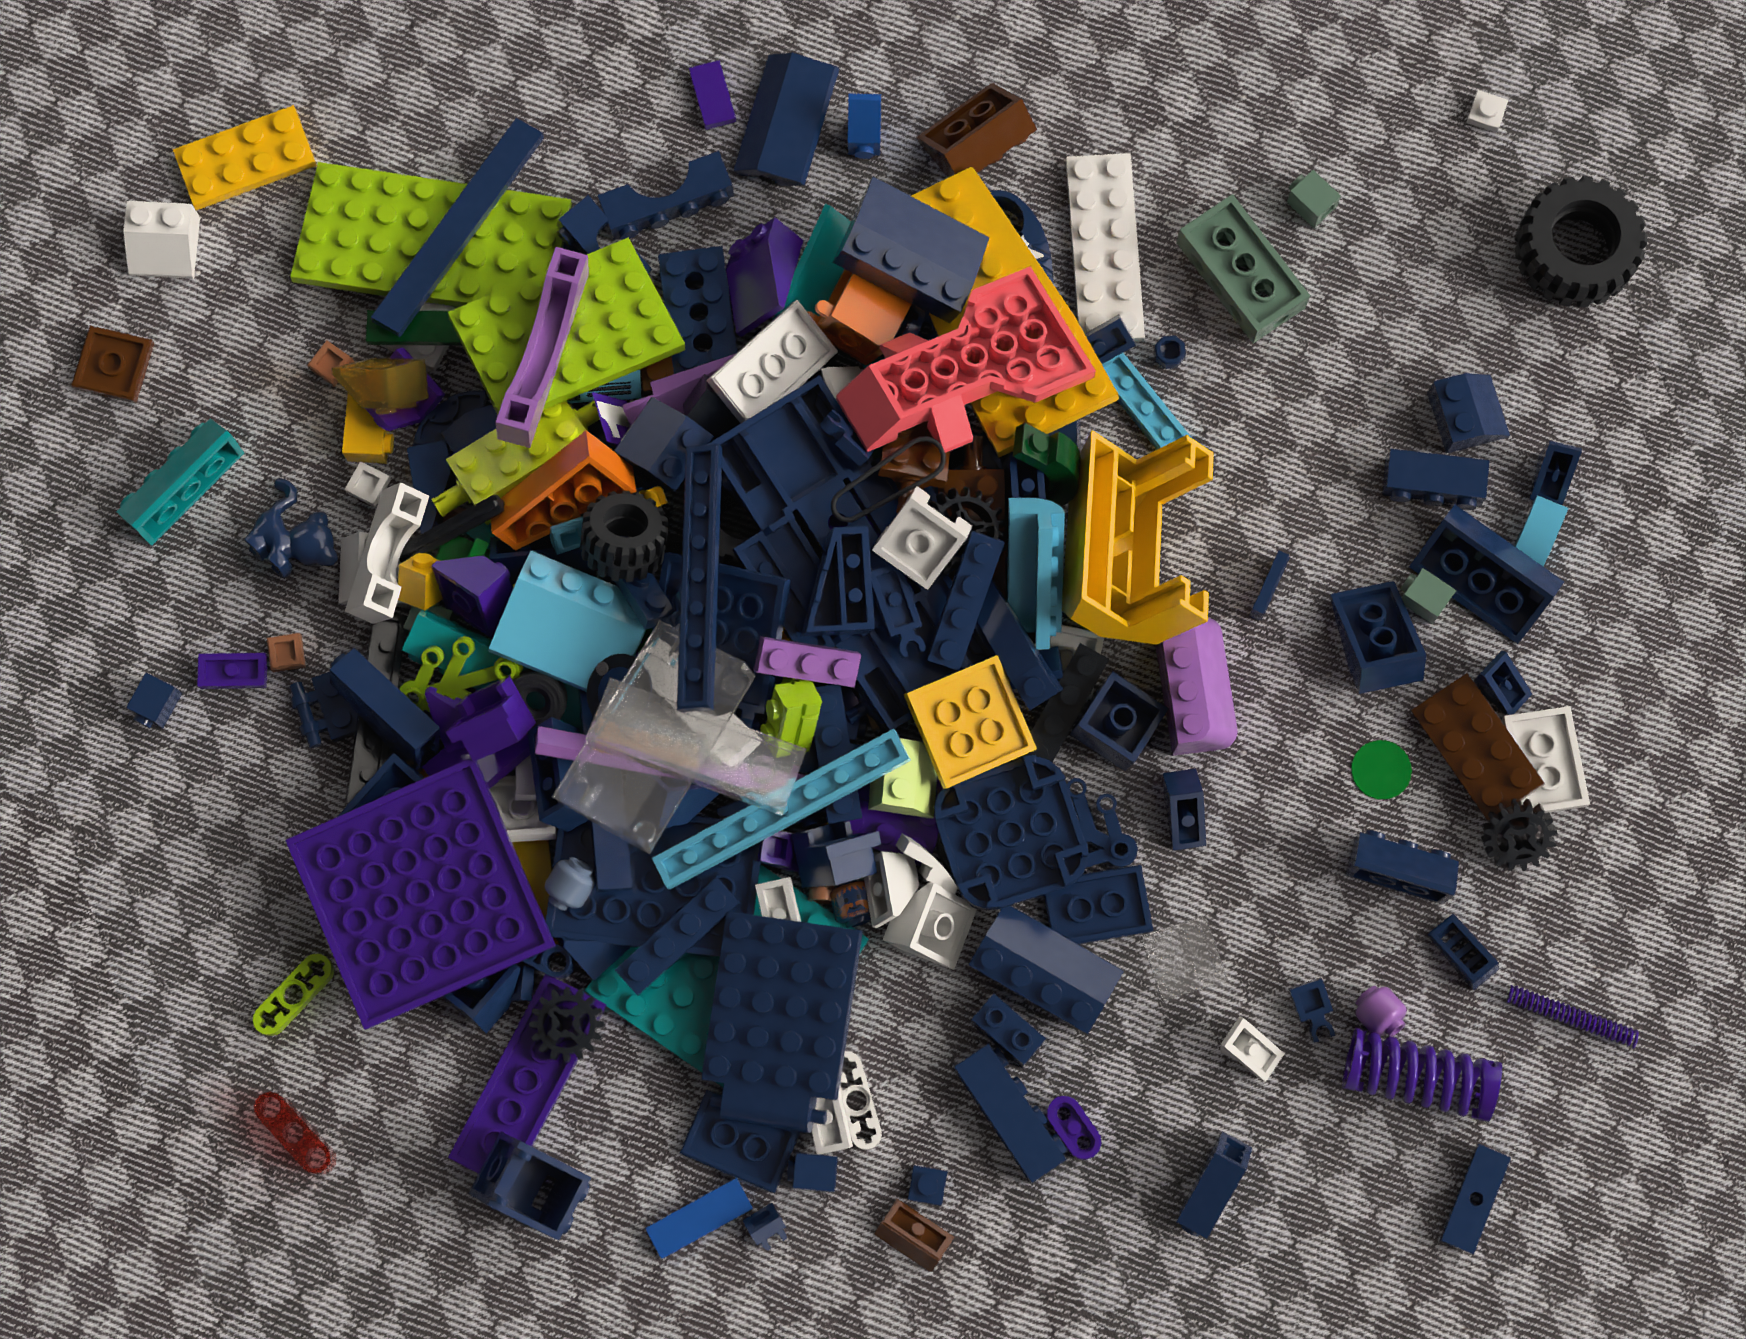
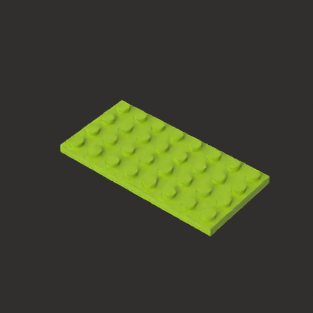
M318 162L290 275L292 282L387 296L467 184ZM506 190L426 302L461 307L548 271L555 247L563 248L564 242L557 234L559 229L556 225L558 219L572 208L571 199Z

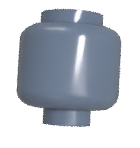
M570 857L569 860L558 861L544 885L545 890L550 895L549 902L561 910H567L568 907H582L595 886V878L592 875L593 869L585 862L574 857Z

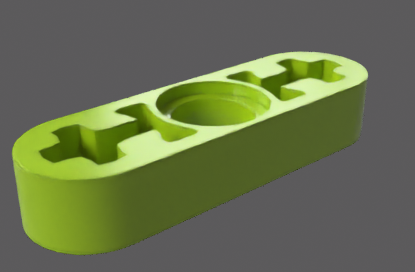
M322 954L307 956L256 1009L253 1015L255 1029L267 1036H275L281 1033L332 979L334 975L332 961ZM324 962L325 965L322 969L325 974L322 977L315 975L309 980V983L314 985L311 990H309L305 983L297 979L301 974L305 979L312 974L313 970L310 967L312 963L321 964ZM292 985L300 986L303 991V997L297 1004H288L285 1000V991ZM278 999V1002L284 1008L290 1010V1012L286 1015L283 1011H280L274 1018L277 1022L276 1026L271 1027L267 1025L264 1028L262 1025L265 1023V1019L262 1016L266 1012L272 1015L279 1009V1007L274 1005V1002Z

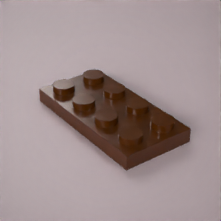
M1468 673L1411 710L1488 822L1491 821L1488 816L1489 812L1496 814L1500 812L1498 804L1502 803L1506 808L1511 807L1512 799L1515 798L1518 803L1545 785V782Z

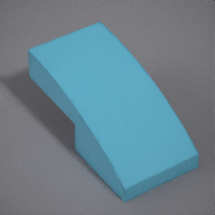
M1537 495L1524 527L1519 533L1515 547L1544 566L1568 508Z

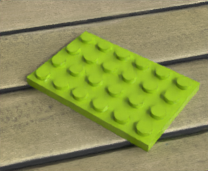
M629 237L587 254L589 275L543 410L685 350V342ZM547 271L448 312L449 320L497 414H499L505 393L510 387L525 353L537 315Z

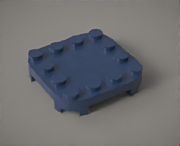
M1036 755L1023 756L1022 759L997 766L949 788L942 789L938 794L934 806L936 825L958 891L972 908L985 911L1002 909L1064 889L1075 883L1083 875L1089 857L1088 844L1085 841L1065 781L1066 778L1060 767H1057L1051 761Z

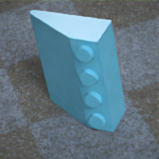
M530 551L488 648V652L587 692L589 678L598 663L614 654H628L635 657L646 629L639 622L618 586Z

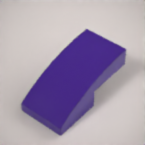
M779 831L760 841L757 861L799 874L791 835L793 833Z

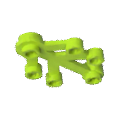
M463 636L454 642L452 646L454 654L440 682L428 685L434 669L444 660L443 650L433 645L422 653L421 659L423 664L415 680L405 682L399 690L409 699L410 692L417 694L419 701L413 703L422 711L430 712L425 696L427 687H434L437 689L436 693L446 695L453 700L456 697L463 699L465 696L472 694L465 690L467 688L497 679L501 680L508 676L513 681L522 673L523 666L500 657L496 660L494 666L459 676L466 659L475 650L474 641L467 636ZM459 643H465L469 651L467 653L462 652L459 649ZM429 652H434L437 655V662L429 659ZM501 666H509L511 669V675L504 674L501 670Z

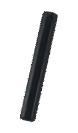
M494 494L411 539L402 550L399 558L400 562L403 563L419 552L427 554L503 513L504 501Z

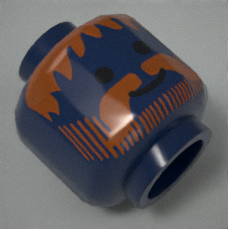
M852 880L839 884L837 888L831 891L830 904L835 920L838 923H845L846 928L871 922L865 881Z

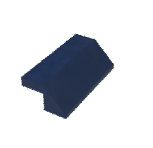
M792 52L769 54L733 171L741 176L765 175L780 186H804L839 68L835 65Z

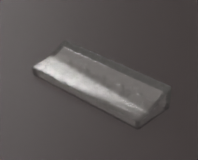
M612 678L609 679L585 739L586 745L781 816H783L807 750L703 711L680 713L677 710L676 701Z

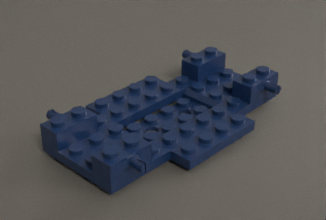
M819 375L707 445L719 444L722 447L721 487L729 492L738 508L744 506L760 531L732 550L744 569L791 579L783 631L790 641L858 651L861 654L854 687L858 693L860 703L845 711V716L847 718L853 713L858 712L848 719V722L852 725L868 714L875 720L883 734L913 718L904 694L958 672V670L926 659L952 585V580L949 575H944L942 570L927 590L907 576L917 592L915 594L908 584L922 623V627L914 629L915 635L920 636L925 643V651L918 653L914 643L908 642L906 644L908 657L902 659L897 651V645L900 641L897 635L888 638L874 596L875 629L868 634L800 637L817 576L820 558L798 526L792 512L797 510L803 519L804 525L810 530L823 553L827 534L831 531L828 526V520L833 515L831 510L833 496L846 486L843 480L850 484L877 465L880 457L874 460L872 455H870L866 462L859 467L854 461H850L842 455L840 448L835 445L837 439L820 427V423L832 410L839 413L845 423L848 425L850 423L837 400ZM878 470L851 488V491L864 510L899 491L897 484L891 478L878 476ZM931 486L923 488V491L930 495L928 502L930 500L937 502L936 494ZM849 490L841 495L836 502L837 512L843 517H852L862 512ZM898 498L867 514L880 535L897 516ZM945 510L942 515L950 520V516ZM865 516L853 522H847V527L868 526L871 571L891 565V563L872 551L879 537ZM958 550L954 554V556L961 558L962 556L959 555ZM976 622L960 670L996 656L978 622Z

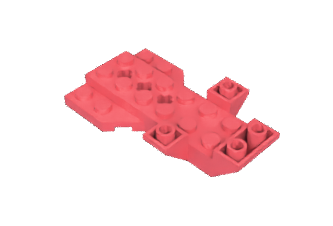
M1027 267L972 290L958 329L929 341L909 332L880 344V350L886 359L866 367L836 395V400L866 452L897 440L899 432L928 421L927 428L929 432L943 446L945 453L973 441L964 405L997 391L1036 403L1094 378L1096 370L1032 268Z

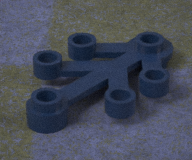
M1080 778L1071 779L1067 783V787L1073 800L1085 841L1102 848L1089 853L1086 868L1107 861L1116 867L1130 865L1137 856L1138 848L1131 836L1122 833L1115 812L1117 802L1114 796L1102 794L1096 802L1097 811L1104 816L1108 835L1096 830L1085 796L1087 790L1086 783ZM1073 783H1078L1082 786L1083 791L1075 795L1070 791V786ZM1109 799L1113 806L1110 810H1103L1100 807V801ZM1117 844H1124L1127 848V853L1119 856L1115 853L1114 847Z

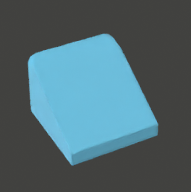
M583 517L550 527V541L557 555L580 547Z

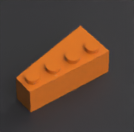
M585 430L501 498L505 503L504 512L491 519L492 534L514 550H518L550 534L551 526L581 517L582 513L587 512V506L591 502L595 503L596 498L601 495L607 497L608 492L613 491L617 494H622V491H630L629 494L635 493L636 485L633 466Z

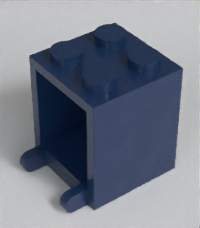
M501 1131L468 1194L484 1204L559 1241L562 1234H566L571 1228L574 1219L572 1214L578 1203H581L586 1198L590 1189L588 1183L591 1177ZM548 1174L557 1180L542 1209L539 1210L531 1205Z

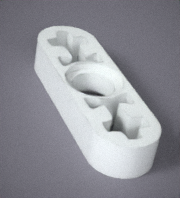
M845 1052L844 1059L848 1058L849 1063H856L857 1068L852 1070L854 1082L861 1078L863 1085L849 1086L843 1091L841 1084H848L845 1073L842 1072L840 1093L850 1136L856 1147L862 1150H871L881 1141V1127L861 1060L856 1054ZM860 1091L866 1096L867 1103L862 1110L854 1111L847 1106L846 1099L851 1092ZM871 1111L872 1118H865L867 1127L875 1129L876 1134L871 1136V1143L865 1144L864 1139H857L856 1134L861 1132L859 1120L852 1124L850 1117H860Z

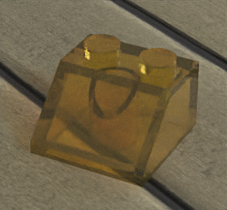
M370 358L332 368V375L361 408L376 409V414L395 413L396 408L416 407V401L429 398L425 359Z

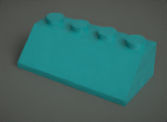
M824 205L795 269L785 307L775 314L773 320L796 300L800 302L807 312L820 316L815 310V305L821 300L828 301L842 275L844 268L832 262L851 221L832 206Z
M211 418L206 423L197 425L191 432V438L182 447L174 448L169 453L167 462L159 470L151 471L144 479V485L135 493L128 494L120 503V508L116 511L151 546L245 453L233 436Z

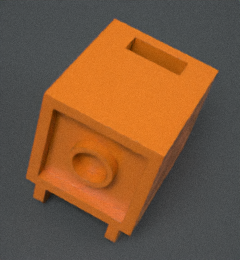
M844 269L828 301L821 300L815 305V310L820 316L812 312H808V314L835 347L867 366L883 354L880 350V344L894 339L912 304Z

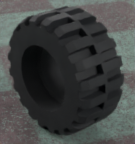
M1572 176L1563 178L1560 185L1554 182L1548 185L1543 193H1538L1520 221V226L1515 235V241L1517 242L1514 249L1515 258L1517 260L1522 259L1518 266L1521 275H1529L1531 278L1527 284L1533 290L1539 287L1544 291L1543 298L1549 301L1553 297L1560 299L1559 305L1569 307L1572 302H1577L1578 308L1589 307L1592 301L1599 305L1606 302L1610 296H1616L1637 271L1645 255L1643 249L1647 245V234L1642 232L1646 226L1644 216L1636 215L1639 207L1634 200L1628 202L1624 198L1627 192L1620 187L1617 191L1610 188L1611 182L1604 179L1596 183L1593 182L1592 176H1582L1576 182ZM1569 219L1582 220L1592 224L1602 233L1607 242V259L1595 265H1582L1568 260L1559 252L1553 241V226L1558 222Z

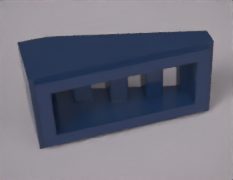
M1454 913L1427 934L1428 938L1473 990H1476L1499 970V962ZM1456 928L1458 933L1444 943L1441 939ZM1465 939L1467 944L1456 953H1453L1451 949ZM1474 950L1476 955L1463 964L1461 959ZM1483 961L1486 965L1473 974L1470 970Z

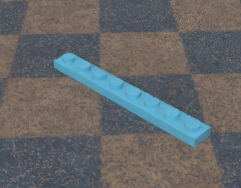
M892 729L658 854L652 859L666 888L672 889L910 762L911 759L896 730Z

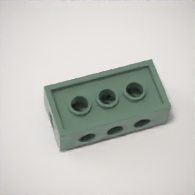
M1233 194L1179 230L1176 243L1253 344L1306 308L1310 294ZM1224 241L1230 246H1222L1218 242ZM1242 266L1247 268L1249 271L1243 272L1240 271L1237 267ZM1256 292H1264L1268 297H1261Z

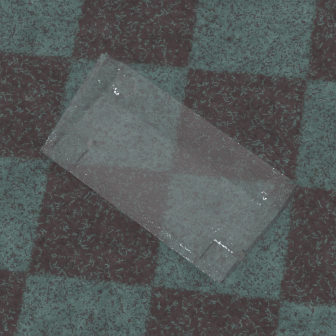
M660 620L553 795L555 800L649 854L756 677L745 662L716 648L714 711L680 713L677 710L679 629Z

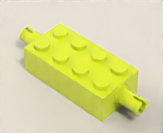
M594 400L579 410L572 409L567 401L543 410L530 448L498 440L497 430L494 429L447 458L446 461L458 480L455 481L457 485L431 499L441 516L444 517L447 513L467 501L469 504L472 502L475 505L494 494L502 498L585 430L588 431L587 427L600 420ZM491 519L485 522L486 525L491 523Z

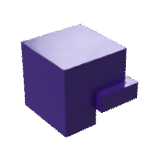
M508 676L465 696L456 705L463 718L458 719L446 731V734L452 744L461 740L473 762H476L519 742L536 722L511 677Z

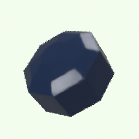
M1175 335L1162 336L1154 346L1155 362L1164 369L1178 368L1186 357L1185 343Z

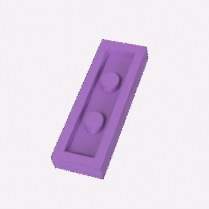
M760 637L754 670L757 673L855 687L861 654L858 651Z

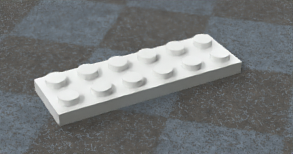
M1131 153L1066 157L1077 321L1085 334L1113 317L1120 315L1135 342H1142L1145 339Z

